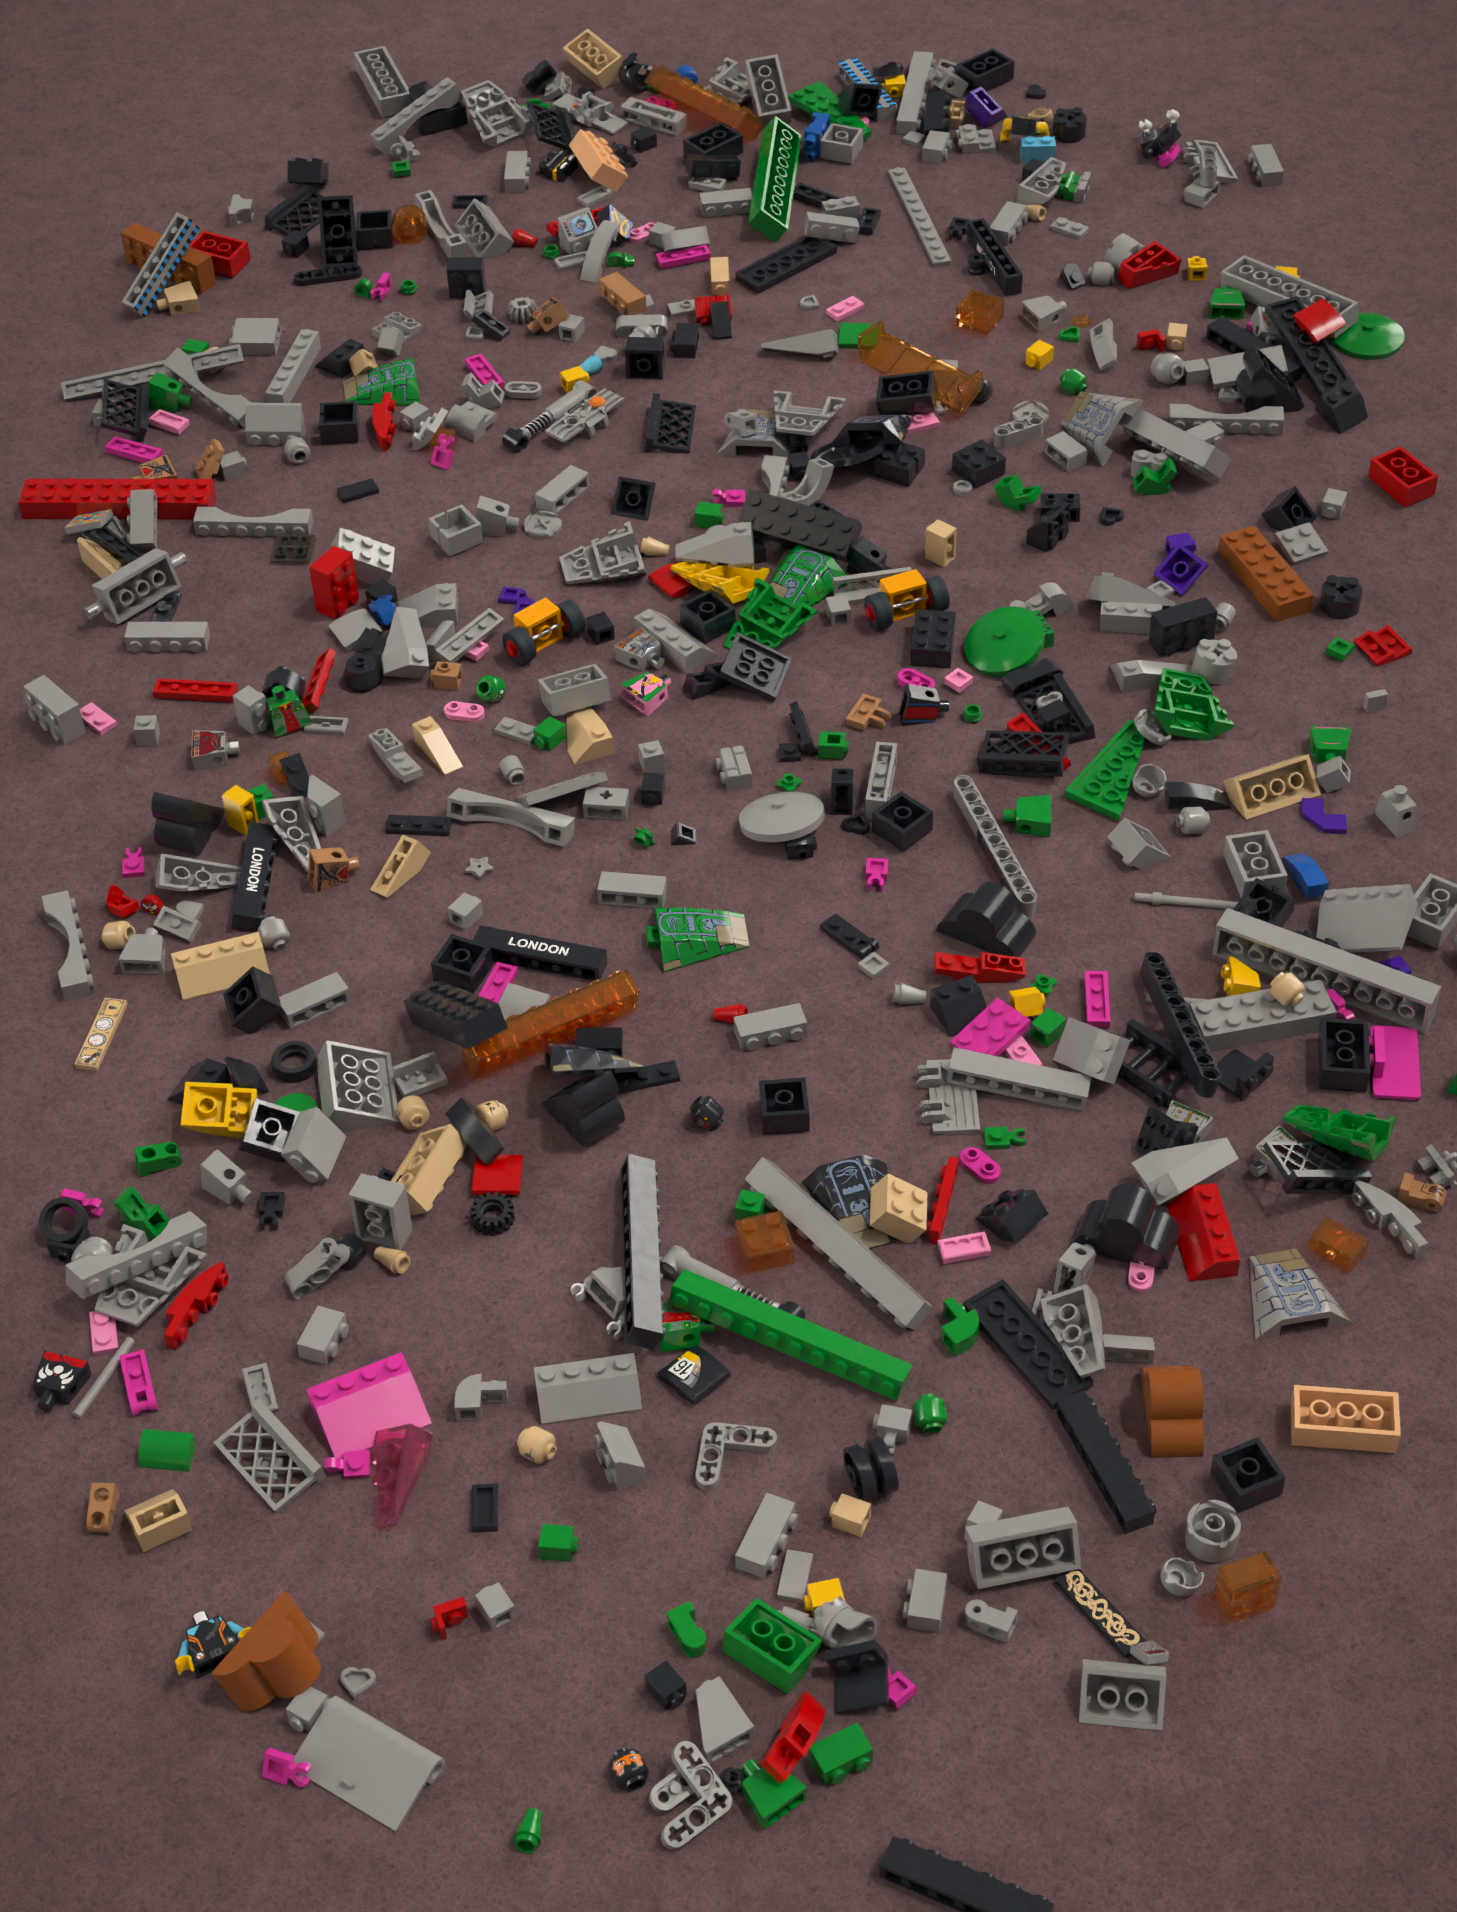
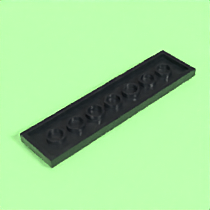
M1299 296L1265 306L1267 315L1296 361L1300 363L1301 369L1319 397L1348 379L1356 387L1326 338L1315 344L1306 330L1302 331L1293 318L1294 314L1306 308Z

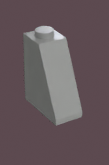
M720 1676L703 1682L696 1689L703 1754L709 1765L755 1739L754 1725Z

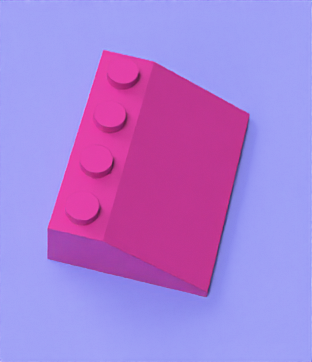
M402 1352L307 1389L310 1406L335 1458L344 1459L345 1451L369 1450L432 1424Z

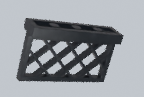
M529 102L527 107L537 140L564 149L565 155L569 156L573 152L569 144L576 135L568 110L561 107L558 112Z
M304 184L265 215V229L269 231L274 229L285 236L293 230L301 231L305 234L319 224V217H312V214H319L318 209H311V207L318 206V201L309 200L311 198L317 200V197L324 196L312 191V185ZM300 207H308V209L299 210ZM290 215H297V216H298V218H288V217H289ZM300 215H309L310 217H300ZM311 222L310 225H302V223ZM287 223V226H279V224ZM289 223H299V225L290 226Z
M104 379L100 427L136 436L135 442H143L148 430L149 385L142 383L141 388ZM127 392L134 393L135 395L130 396ZM121 394L125 398L121 399L118 395ZM112 397L115 401L112 402L108 398ZM121 405L124 409L121 410L117 406ZM111 408L115 412L111 413L108 409ZM130 413L133 417L129 418L126 414ZM120 416L123 421H120L117 417ZM111 419L114 422V424L106 422V420Z
M653 393L644 452L652 453V449L690 454L696 405L661 400V394ZM663 407L671 408V410L667 411ZM683 410H692V412L685 414ZM677 413L680 417L675 418L673 414ZM667 417L670 421L665 422L662 419ZM686 420L689 424L683 425L681 422ZM676 425L678 428L673 429L671 426ZM666 429L668 432L664 434L660 430ZM684 431L688 435L682 437L679 433ZM674 436L676 440L672 441L669 437ZM664 440L667 444H661L657 442ZM683 443L687 448L679 447L678 444Z
M1061 673L1054 674L1053 681L1016 695L1027 716L1040 729L1037 723L1039 716L1032 714L1034 709L1038 710L1037 699L1041 696H1047L1043 693L1050 689H1053L1054 692H1060L1063 696V704L1069 710L1071 726L1064 729L1063 732L1068 733L1070 728L1079 730L1078 733L1070 734L1068 744L1085 737L1088 740L1096 738L1093 722ZM1035 698L1033 703L1024 702L1023 699ZM1058 740L1053 743L1057 745L1063 742V740Z
M987 730L981 753H978L977 756L979 773L1063 777V764L1070 734L1064 732ZM991 738H1000V739H1001V740L997 741L996 743H992V742L990 741ZM1014 739H1021V741L1015 744L1011 742ZM1035 739H1041V740H1042L1041 742H1039V743H1037V744H1033V743H1032V741L1035 740ZM1055 740H1063V742L1057 745L1052 743ZM1007 744L1009 747L1005 750L999 749V747ZM1026 744L1030 747L1025 751L1019 749ZM1046 745L1050 747V749H1048L1045 752L1040 750Z
M1266 1141L1263 1145V1148L1285 1179L1282 1188L1286 1194H1353L1356 1181L1368 1184L1372 1178L1368 1170H1359L1349 1154L1321 1142ZM1276 1150L1283 1153L1286 1156L1279 1154L1278 1152H1276ZM1293 1150H1296L1305 1156L1303 1157L1300 1154L1294 1152ZM1311 1150H1314V1151L1320 1153L1321 1155H1323V1157L1320 1156V1155H1318V1154H1316L1315 1152H1313V1151H1311ZM1290 1157L1291 1159H1293V1160L1299 1162L1301 1165H1299V1164L1293 1162L1292 1160H1290V1159H1288V1158ZM1326 1157H1327L1328 1159L1334 1161L1335 1163H1337L1338 1166H1337L1336 1164L1330 1162L1329 1160H1327ZM1307 1158H1310V1159L1314 1160L1315 1162L1319 1163V1165H1317V1164H1315L1314 1162L1308 1160Z

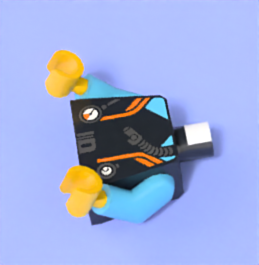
M198 1612L192 1617L194 1626L186 1630L187 1639L182 1642L179 1656L175 1660L178 1675H182L183 1671L191 1670V1672H195L196 1678L199 1679L212 1673L251 1627L244 1629L231 1621L226 1622L222 1616L209 1619L206 1612Z

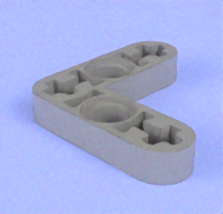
M717 1422L708 1424L703 1430L696 1469L697 1486L702 1490H712L718 1486L725 1449L763 1453L771 1452L777 1446V1434L774 1430L766 1427ZM713 1431L718 1432L716 1444H711ZM737 1434L747 1436L744 1442H736L733 1438ZM751 1435H755L754 1443H751V1442H752V1436H751ZM764 1437H769L767 1444L762 1443ZM708 1453H715L718 1455V1458L714 1461H707L704 1456ZM706 1468L711 1469V1478L706 1482L704 1481L707 1472Z
M682 1741L676 1745L671 1757L674 1765L694 1791L699 1801L662 1829L661 1841L669 1849L682 1847L725 1814L732 1805V1797L696 1745L689 1741ZM680 1748L683 1751L689 1750L691 1752L689 1760L692 1764L696 1761L700 1764L694 1767L690 1773L687 1770L691 1766L689 1761L679 1758V1755L682 1753ZM697 1771L707 1773L709 1782L706 1786H700L695 1782L694 1776ZM713 1795L717 1798L722 1796L725 1800L722 1803L723 1809L717 1806L709 1812L705 1808L715 1801ZM692 1811H699L703 1815L704 1822L701 1826H694L690 1823L689 1815ZM684 1824L687 1830L678 1836L680 1842L678 1843L677 1840L670 1841L668 1838L671 1834L669 1829L671 1828L674 1832Z

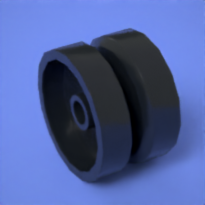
M877 1436L866 1440L863 1448L858 1444H854L843 1449L846 1473L858 1499L868 1502L877 1497L878 1491L883 1495H887L899 1489L898 1475L893 1458L881 1437Z

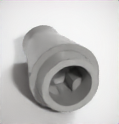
M903 983L894 985L892 1002L898 1003V1005L925 1004V990H920Z

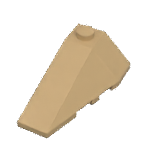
M590 706L582 711L567 712V749L574 765L614 754L613 737L606 724Z

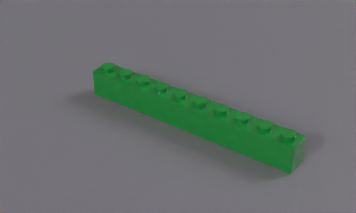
M684 1269L672 1285L669 1305L898 1401L908 1383L912 1364Z

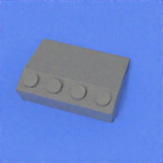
M1397 884L1325 890L1319 907L1317 938L1325 940V938L1332 939L1338 942L1341 950L1349 953L1402 950L1418 905L1411 885Z
M326 1040L316 1058L322 1112L341 1131L399 1123L400 1120L396 1114L397 1098L391 1054L389 1052Z

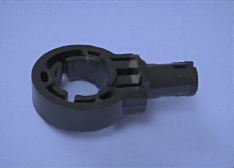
M891 61L887 65L873 67L872 75L873 77L897 76L903 71V65Z

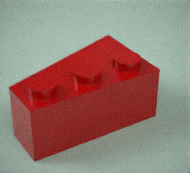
M1154 241L1121 263L1117 280L1130 289L1178 274L1182 259Z

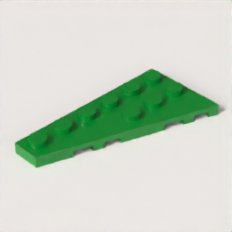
M821 81L788 95L789 103L811 115L814 112L830 115V125L833 123L863 129V140L871 137L872 130L858 116L845 115L837 106L839 98Z
M1130 719L1065 790L1064 797L1120 821L1146 740L1138 731L1134 720Z

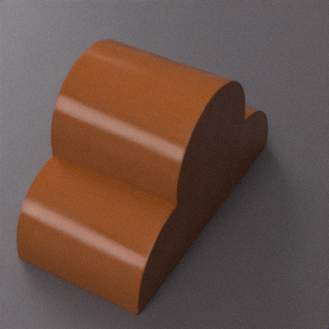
M1193 1365L1141 1367L1140 1376L1151 1458L1203 1457V1385L1199 1368L1194 1369Z
M283 1591L211 1674L236 1707L242 1711L259 1709L268 1704L275 1696L280 1698L297 1696L306 1691L319 1676L321 1662L313 1652L318 1644V1633L290 1594Z

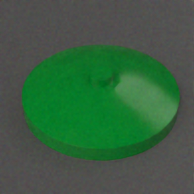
M1358 313V321L1336 338H1330L1333 345L1346 355L1359 359L1376 360L1396 354L1403 346L1405 335L1402 327L1386 316L1375 313Z
M1002 607L986 613L972 625L965 638L964 650L968 661L977 671L987 676L1004 677L1007 673L1029 665L1037 659L1045 643V632L1041 621L1033 612L1021 607Z

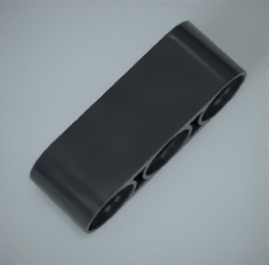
M1044 658L1007 673L1002 679V684L1016 698L1017 694L1053 681L1054 674L1061 673L1063 676V671L1051 658Z

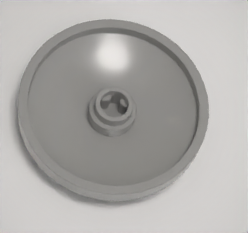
M781 792L770 794L751 802L741 811L739 815L740 829L748 838L761 842H783L797 839L811 833L822 824L825 817L824 806L819 798L808 793Z

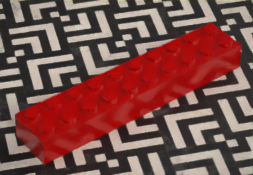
M31 478L25 480L18 504L22 519H74L77 515L112 509L113 516H116L118 519H127V516L130 515V509H128L127 504L130 490L154 489L157 495V519H194L197 507H214L217 494L214 479Z

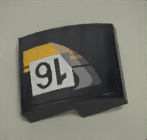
M694 1346L660 1370L658 1375L666 1384L676 1388L678 1395L683 1399L695 1404L729 1378L731 1373L710 1353L699 1346Z

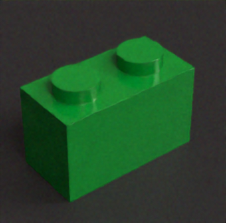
M855 1723L812 1744L808 1750V1759L824 1786L831 1782L832 1784H838L846 1778L847 1774L855 1770L862 1772L871 1765V1762H873V1748L858 1723Z

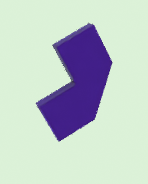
M503 587L498 599L499 603L516 605L513 618L517 612L536 603L527 596L523 589Z
M1302 798V818L1312 822L1324 833H1347L1346 815L1324 814V799Z

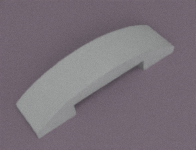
M604 220L600 224L588 247L582 267L581 281L597 284L603 271L602 263L611 241L616 239L621 227L620 223Z

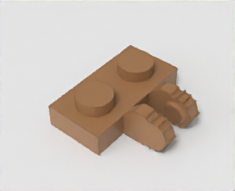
M863 693L846 717V725L865 730L870 723L872 726L883 729L886 725L885 720L889 721L891 713L880 708L882 706V699Z

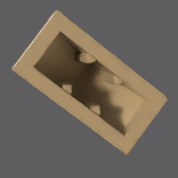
M364 349L356 352L348 360L354 376L378 367L373 354Z

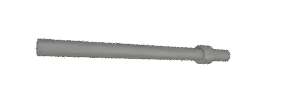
M1153 892V894L1135 893L1134 901L1148 902L1157 906L1170 904L1225 910L1229 908L1233 910L1238 903L1234 901L1162 895L1159 892Z

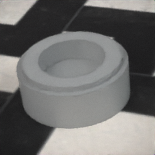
M959 480L953 484V492L959 496L969 495L972 492V484L966 480Z

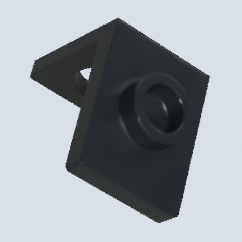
M84 1227L76 1245L48 1241L47 1247L50 1257L57 1258L63 1263L71 1261L76 1247L82 1241L91 1237L89 1229Z

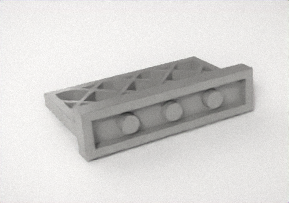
M259 1399L251 1405L253 1410L213 1443L273 1511L277 1513L315 1481L320 1482L327 1476L319 1463ZM255 1419L259 1424L258 1433H245L246 1426ZM230 1439H239L237 1450H227L223 1445ZM244 1439H257L255 1450H242ZM273 1439V1450H260L261 1440ZM254 1455L253 1467H242L240 1465L241 1456ZM259 1456H272L271 1467H257ZM277 1456H288L290 1458L289 1466L275 1467ZM256 1471L270 1473L268 1484L256 1483ZM274 1472L288 1473L286 1484H273ZM292 1473H304L307 1478L302 1483L291 1484ZM272 1490H285L284 1498L275 1504L271 1500Z

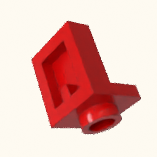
M1158 329L1137 334L1136 347L1138 350L1156 347L1160 353L1164 352L1166 338Z
M464 1597L433 1606L434 1617L430 1618L434 1634L440 1633L442 1641L446 1640L445 1625H458L464 1619L469 1618Z

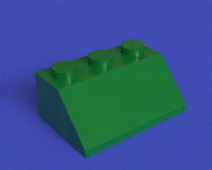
M756 1597L724 1631L722 1652L786 1694H789L806 1674L822 1644V1639Z

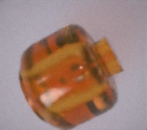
M1087 314L1076 315L1073 319V324L1077 327H1087L1092 322Z

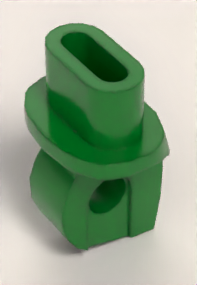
M612 252L606 260L607 267L622 266V268H626V266H634L633 255H626V252H622V254Z

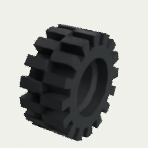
M487 1192L486 1197L481 1194L478 1196L479 1201L477 1199L473 1201L470 1211L473 1227H476L479 1233L483 1230V1235H487L488 1232H491V1236H495V1232H499V1235L503 1234V1229L508 1231L510 1225L513 1226L515 1219L514 1205L509 1197L506 1198L505 1194L502 1193L499 1196L498 1192H494V1195H490V1192ZM494 1209L502 1213L495 1218L484 1216L487 1211Z

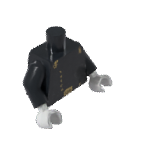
M1173 109L1171 111L1168 110L1166 117L1171 122L1151 129L1152 123L1145 119V123L1139 122V127L1144 130L1142 133L1143 141L1140 145L1143 149L1142 154L1146 159L1166 152L1182 136L1177 129V123H1175L1179 118L1177 111Z

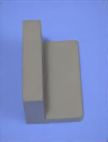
M1103 1335L1105 1360L1153 1364L1155 1350L1153 1338Z

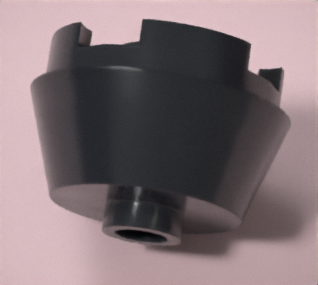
M357 654L347 660L342 680L346 686L355 692H369L381 683L383 673L372 656Z

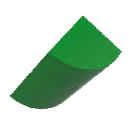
M143 1429L139 1445V1467L189 1472L197 1447L193 1433Z

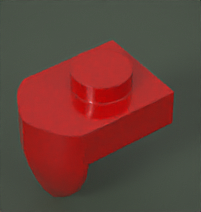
M113 884L110 885L106 898L109 913L124 918L140 909L137 900L125 896L119 887Z

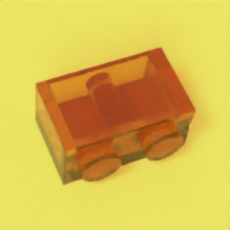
M1326 1217L1311 1234L1309 1249L1351 1273L1366 1255L1369 1241L1360 1234L1347 1229L1341 1223Z

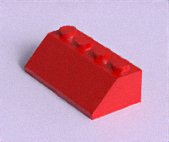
M1217 1183L1192 1186L1167 1204L1169 1214L1178 1223L1180 1228L1178 1245L1189 1282L1238 1276L1240 1257Z

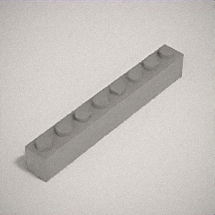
M914 51L897 117L896 134H908L910 131L917 132V130L921 129L923 112H925L926 93H929L931 86L929 72L936 66L933 52Z

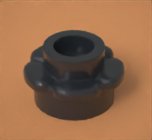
M726 1768L719 1779L729 1793L741 1791L742 1782L745 1780L746 1775L740 1768Z

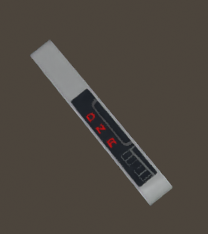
M967 775L957 776L954 779L953 787L955 801L1001 885L1008 889L1015 897L1017 911L1027 917L1033 916L1036 913V892L972 778Z

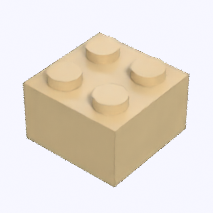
M889 1173L871 1187V1227L905 1243H912L926 1231V1191Z

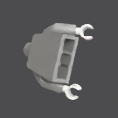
M623 1266L615 1268L599 1267L584 1279L583 1284H573L571 1286L572 1295L576 1294L575 1299L577 1302H581L586 1299L587 1291L613 1319H619L617 1322H611L607 1326L608 1335L611 1331L618 1330L614 1334V1340L622 1337V1327L625 1325Z

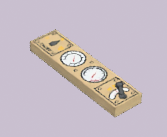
M105 997L75 1062L76 1069L98 1071L128 1005L127 1000Z

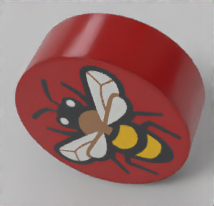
M153 894L146 895L141 901L142 909L153 915H159L164 906L161 899Z

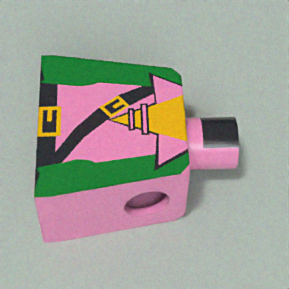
M645 672L620 684L621 698L646 716H649L668 699V686L671 685V680L666 674L657 678L652 673Z

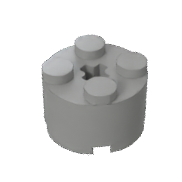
M1120 234L1113 240V247L1107 249L1104 261L1111 263L1114 270L1119 272L1121 263L1145 248V246L1129 235Z
M1202 639L1196 649L1191 666L1192 673L1202 675L1208 684H1224L1232 676L1237 660V652L1231 646V642L1226 639Z
M1208 1500V1503L1194 1505L1188 1514L1185 1531V1544L1188 1551L1196 1558L1205 1562L1222 1563L1230 1558L1237 1549L1241 1522L1234 1508L1219 1500Z

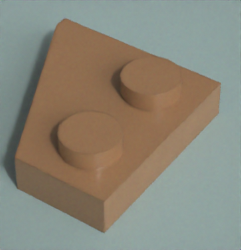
M212 439L211 443L206 446L202 457L196 462L195 470L199 479H211L213 473L217 474L219 464L225 452L220 441Z

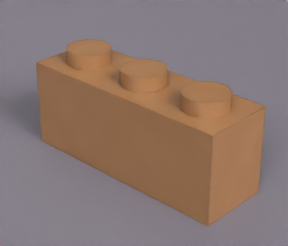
M618 272L599 279L598 290L600 295L607 299L624 315H639L647 311L646 296Z

